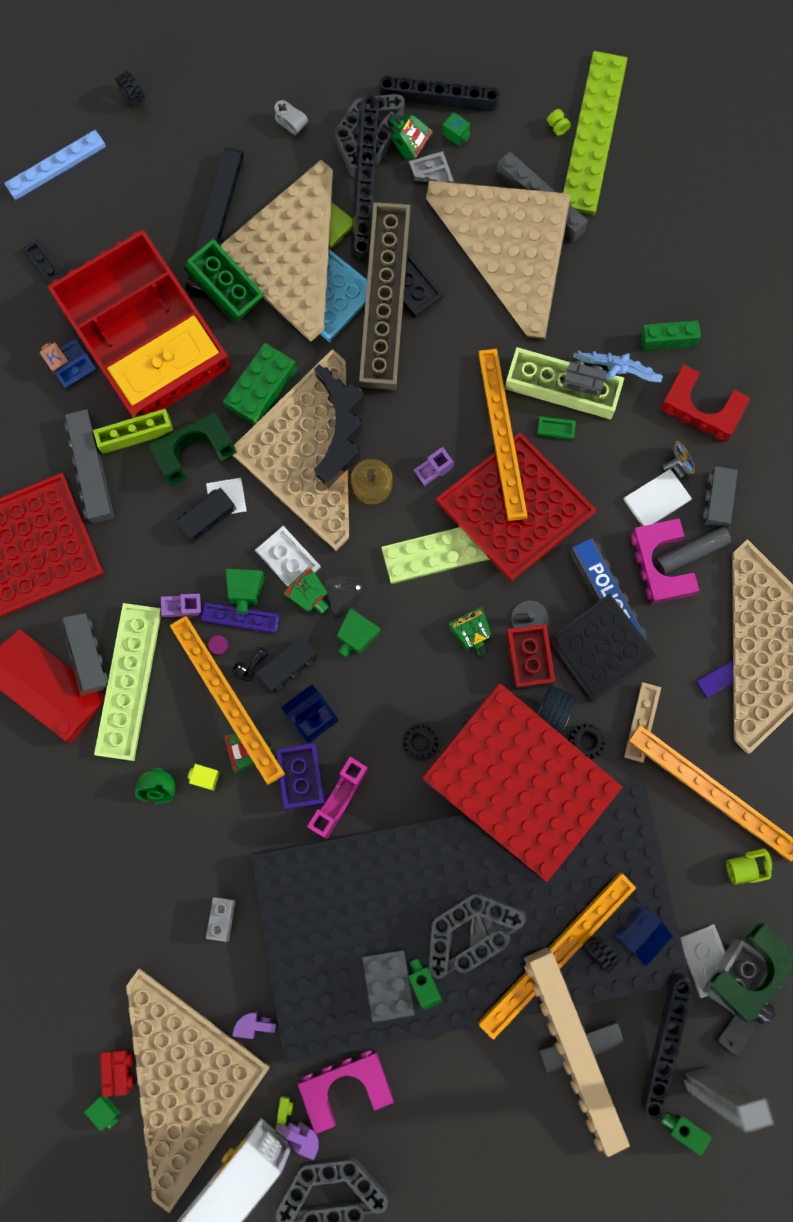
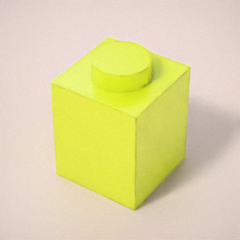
M195 764L194 768L191 767L188 774L189 783L215 791L220 772Z

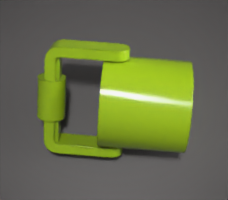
M766 849L747 852L744 856L726 860L727 872L733 885L746 882H760L768 880L772 876V859ZM764 856V874H759L754 858Z

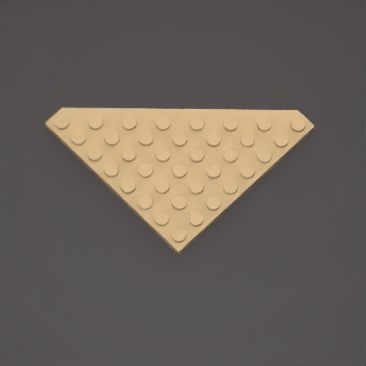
M322 160L220 245L263 292V297L310 342L324 331L325 326L324 314L326 310L328 250L330 245L334 173Z
M429 181L427 201L527 337L545 339L569 209L570 194Z
M332 349L318 364L323 368L327 367L336 380L340 379L346 385V361ZM313 368L234 445L237 453L232 456L330 547L337 551L349 539L348 470L329 488L315 476L314 469L322 461L331 445L335 433L336 414L332 399L323 384L316 378Z
M747 539L732 553L734 741L747 754H750L793 713V584Z
M138 969L127 984L126 989L129 998L134 1055H136V1071L141 1096L140 1104L144 1121L145 1144L148 1153L149 1177L151 1178L152 1186L151 1193L152 1200L170 1213L270 1066L142 969Z

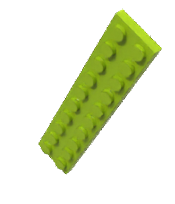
M593 51L563 192L570 194L569 204L579 213L594 216L596 213L628 57Z

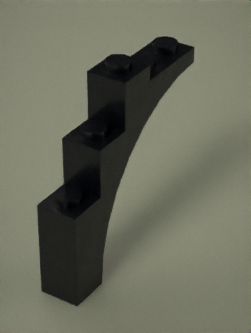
M318 364L314 368L315 376L323 384L332 399L336 423L331 445L322 461L314 469V473L329 488L360 458L359 447L353 441L351 443L350 441L362 431V420L353 413L365 403V397L360 387H355L352 384L346 387L340 379L336 380L332 376V372L327 367L323 368Z

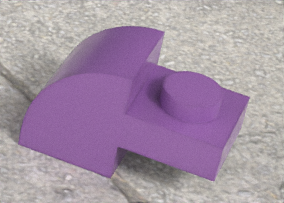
M441 447L414 471L423 485L426 486L437 477L445 475L453 467L454 462L444 447Z
M180 594V596L161 597V617L183 618L187 616L189 618L201 614L200 594Z
M259 1011L249 1012L236 1023L233 1037L254 1039L256 1031L275 1033L278 1022H273V1018L261 1017V1020H258Z
M299 1122L298 1126L289 1123L288 1126L280 1123L276 1131L287 1140H290L288 1146L298 1154L314 1160L319 1145L317 1135L302 1122Z

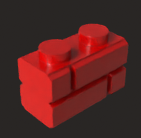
M128 1049L107 1050L100 1053L102 1097L126 1095L133 1088V1076H129V1067H132L133 1059Z

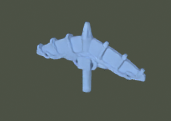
M577 351V353L573 354L574 358L582 362L608 366L607 380H611L616 374L621 375L627 372L652 382L661 383L663 378L661 374L653 372L651 367L646 368L641 365L640 361L630 360L629 353L621 357L613 356L611 353H608V355L596 354V351L592 353Z

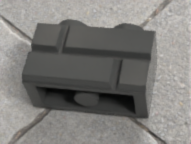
M570 361L563 388L599 397L607 371L603 370L600 366L590 367L581 361Z

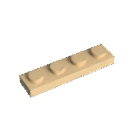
M641 683L627 741L639 725L651 732L661 687ZM627 742L623 758L644 763L645 754Z

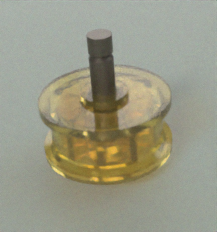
M367 459L357 464L351 474L354 495L366 504L383 502L388 498L393 487L390 468L384 462L377 459Z

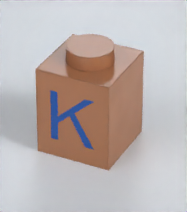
M50 342L41 348L40 354L53 373L69 363L56 343L51 344Z

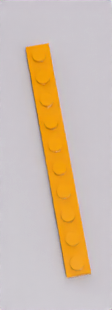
M497 349L479 351L478 356L508 521L527 519V510Z
M187 616L171 624V629L267 785L284 776L285 773Z
M639 725L627 742L786 860L793 861V838L644 727Z
M619 872L548 947L553 952L559 970L636 889L623 873ZM525 972L478 1021L477 1024L493 1040L535 996L532 988L534 984L532 977L529 978Z

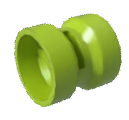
M561 109L553 111L547 118L548 124L553 126V131L557 136L564 134L571 126L569 120L564 118V113Z

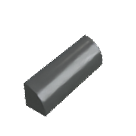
M615 1021L585 1031L594 1056L624 1045L621 1030ZM555 1043L538 1049L546 1073L564 1067V1056L559 1054Z

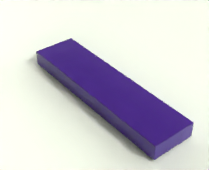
M204 602L201 621L277 634L280 614L248 609V613L242 615L236 613V607Z
M733 661L696 681L706 698L733 683Z

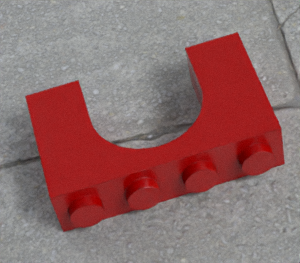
M683 365L661 409L668 415H675L681 418L687 424L691 423L697 426L703 432L713 434L719 440L728 441L750 397L733 390L720 412L715 414L702 413L693 406L690 397L691 390L700 372Z

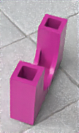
M680 519L641 526L633 530L630 536L633 546L635 545L637 550L635 553L636 561L641 565L640 576L641 580L645 581V595L647 600L650 599L651 605L693 596L699 592L695 573L668 577L659 573L652 563V552L655 548L661 545L680 542L683 539L684 533Z
M349 757L340 772V779L324 806L316 811L307 827L328 839L369 772L365 765Z
M367 1050L359 1054L360 1058L352 1060V1057L340 1061V1066L333 1068V1065H329L321 1069L322 1073L317 1075L309 1073L301 1077L302 1081L298 1083L315 1134L332 1128L336 1124L328 1101V1088L339 1077L353 1076L359 1079L367 1089L374 1110L394 1103L377 1051Z

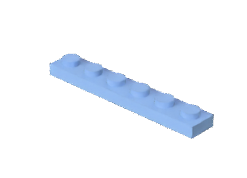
M94 130L4 184L13 198L17 200L105 148L106 145L97 131Z

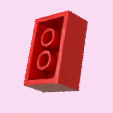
M547 625L508 629L506 631V639L514 690L554 684L555 676Z

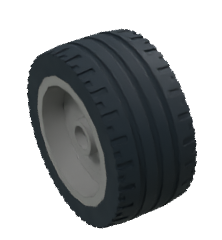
M550 686L537 715L561 734L567 725L576 697L558 687Z

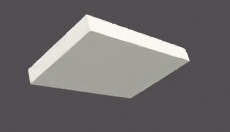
M669 469L624 497L623 500L641 526H646L660 521L690 502L692 498L672 470Z
M284 526L255 549V552L287 587L307 567H310L314 573L321 568Z
M714 924L681 937L687 967L700 998L708 996L702 990L726 953Z

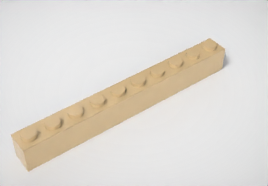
M546 947L525 957L527 965L524 968L529 978L532 977L534 981L532 985L533 991L537 997L540 996L542 1001L540 1008L544 1016H548L550 1021L547 1024L552 1036H556L558 1041L555 1043L559 1054L564 1056L565 1062H563V1066L567 1074L572 1076L571 1086L574 1092L580 1096L581 1100L578 1103L582 1112L588 1116L586 1123L589 1130L594 1132L596 1136L594 1139L596 1148L599 1152L602 1151L609 1157L630 1145L553 952Z

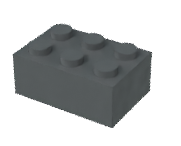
M404 949L363 956L372 1022L414 1015Z

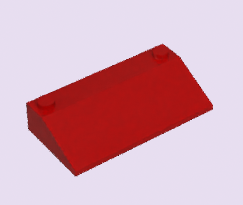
M20 629L0 645V690L63 740L72 744L104 704L105 694L99 691L81 696L74 670Z

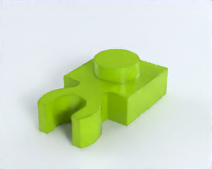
M282 1095L280 1099L276 1130L280 1123L286 1125L287 1116L292 1114L293 1102H290L291 1096ZM275 1130V1135H281Z

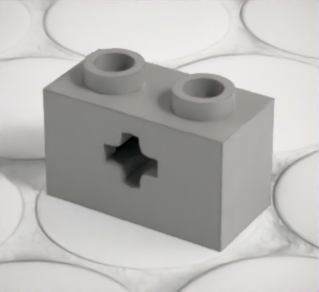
M213 897L206 939L229 941L236 900Z

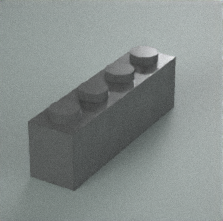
M86 613L64 617L61 621V628L80 695L104 691L108 678L101 668L103 661L101 655L97 654L96 648L98 644L96 637H93L91 633L93 629L91 620L87 619Z

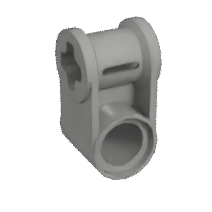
M281 100L275 104V119L277 123L285 127L290 133L297 135L308 123L306 115L287 101Z

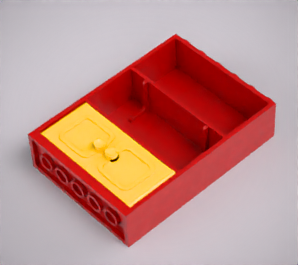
M144 230L134 232L130 238L125 241H119L110 250L102 251L98 257L84 262L81 267L69 271L66 276L52 281L48 286L56 303L132 418L167 408L231 368L228 355Z

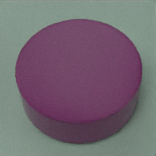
M217 635L210 639L208 647L214 655H223L228 650V642L223 636Z

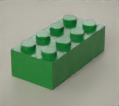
M214 239L189 258L184 266L187 274L234 324L254 308L264 296L263 292Z
M264 343L224 399L223 403L226 410L254 426L267 414L296 373V361Z

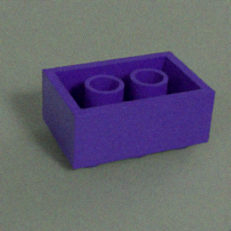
M316 743L276 749L278 764L285 773L284 776L280 777L284 809L292 810L325 804Z

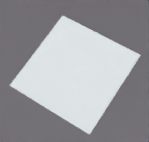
M241 478L206 483L208 494L214 489L222 488L237 508L233 513L246 511Z

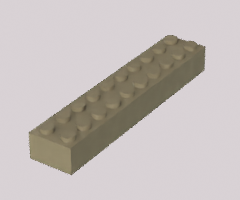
M377 202L373 204L359 377L360 388L397 390L410 205Z

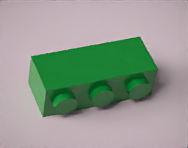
M699 320L643 325L640 332L642 351L696 347L701 339Z

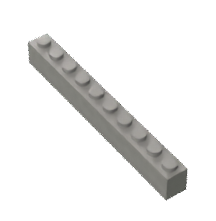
M709 1066L685 1073L687 1079L684 1080L687 1091L691 1092L693 1096L743 1131L747 1132L773 1124L765 1098Z

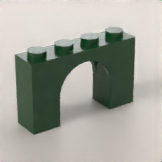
M215 411L148 445L170 487L187 479L179 464V456L182 450L189 444L194 442L210 444L220 461L237 453L231 438Z
M758 923L745 938L765 959L767 974L764 982L755 989L747 990L726 970L718 969L705 984L727 1007L745 1022L754 1021L760 1014L759 1010L772 1001V995L775 991L780 990L786 984V978L793 974V950L764 923Z

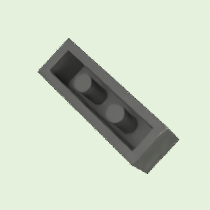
M715 466L708 473L707 483H709V490H706L704 497L707 505L702 512V518L705 519L704 525L713 527L724 526L727 528L731 524L738 470Z

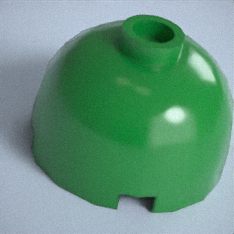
M152 768L141 774L138 778L135 796L143 802H147L148 799H155L154 803L157 804L170 802L173 800V796L175 797V781L163 769Z

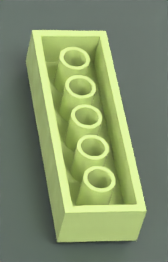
M516 348L506 380V390L612 419L623 385V377L615 375L611 380H607L605 377L599 397L563 388L570 362Z

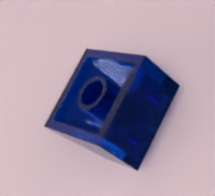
M313 684L281 707L307 743H310L339 721Z
M641 907L615 936L645 967L673 937L664 923L647 907Z

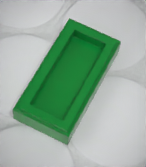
M539 416L537 436L574 440L576 421Z

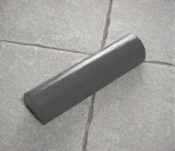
M721 526L656 558L655 562L661 573L665 576L731 543V536L728 530Z

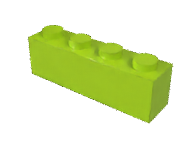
M162 409L93 430L99 450L102 454L171 434L174 430L166 409Z

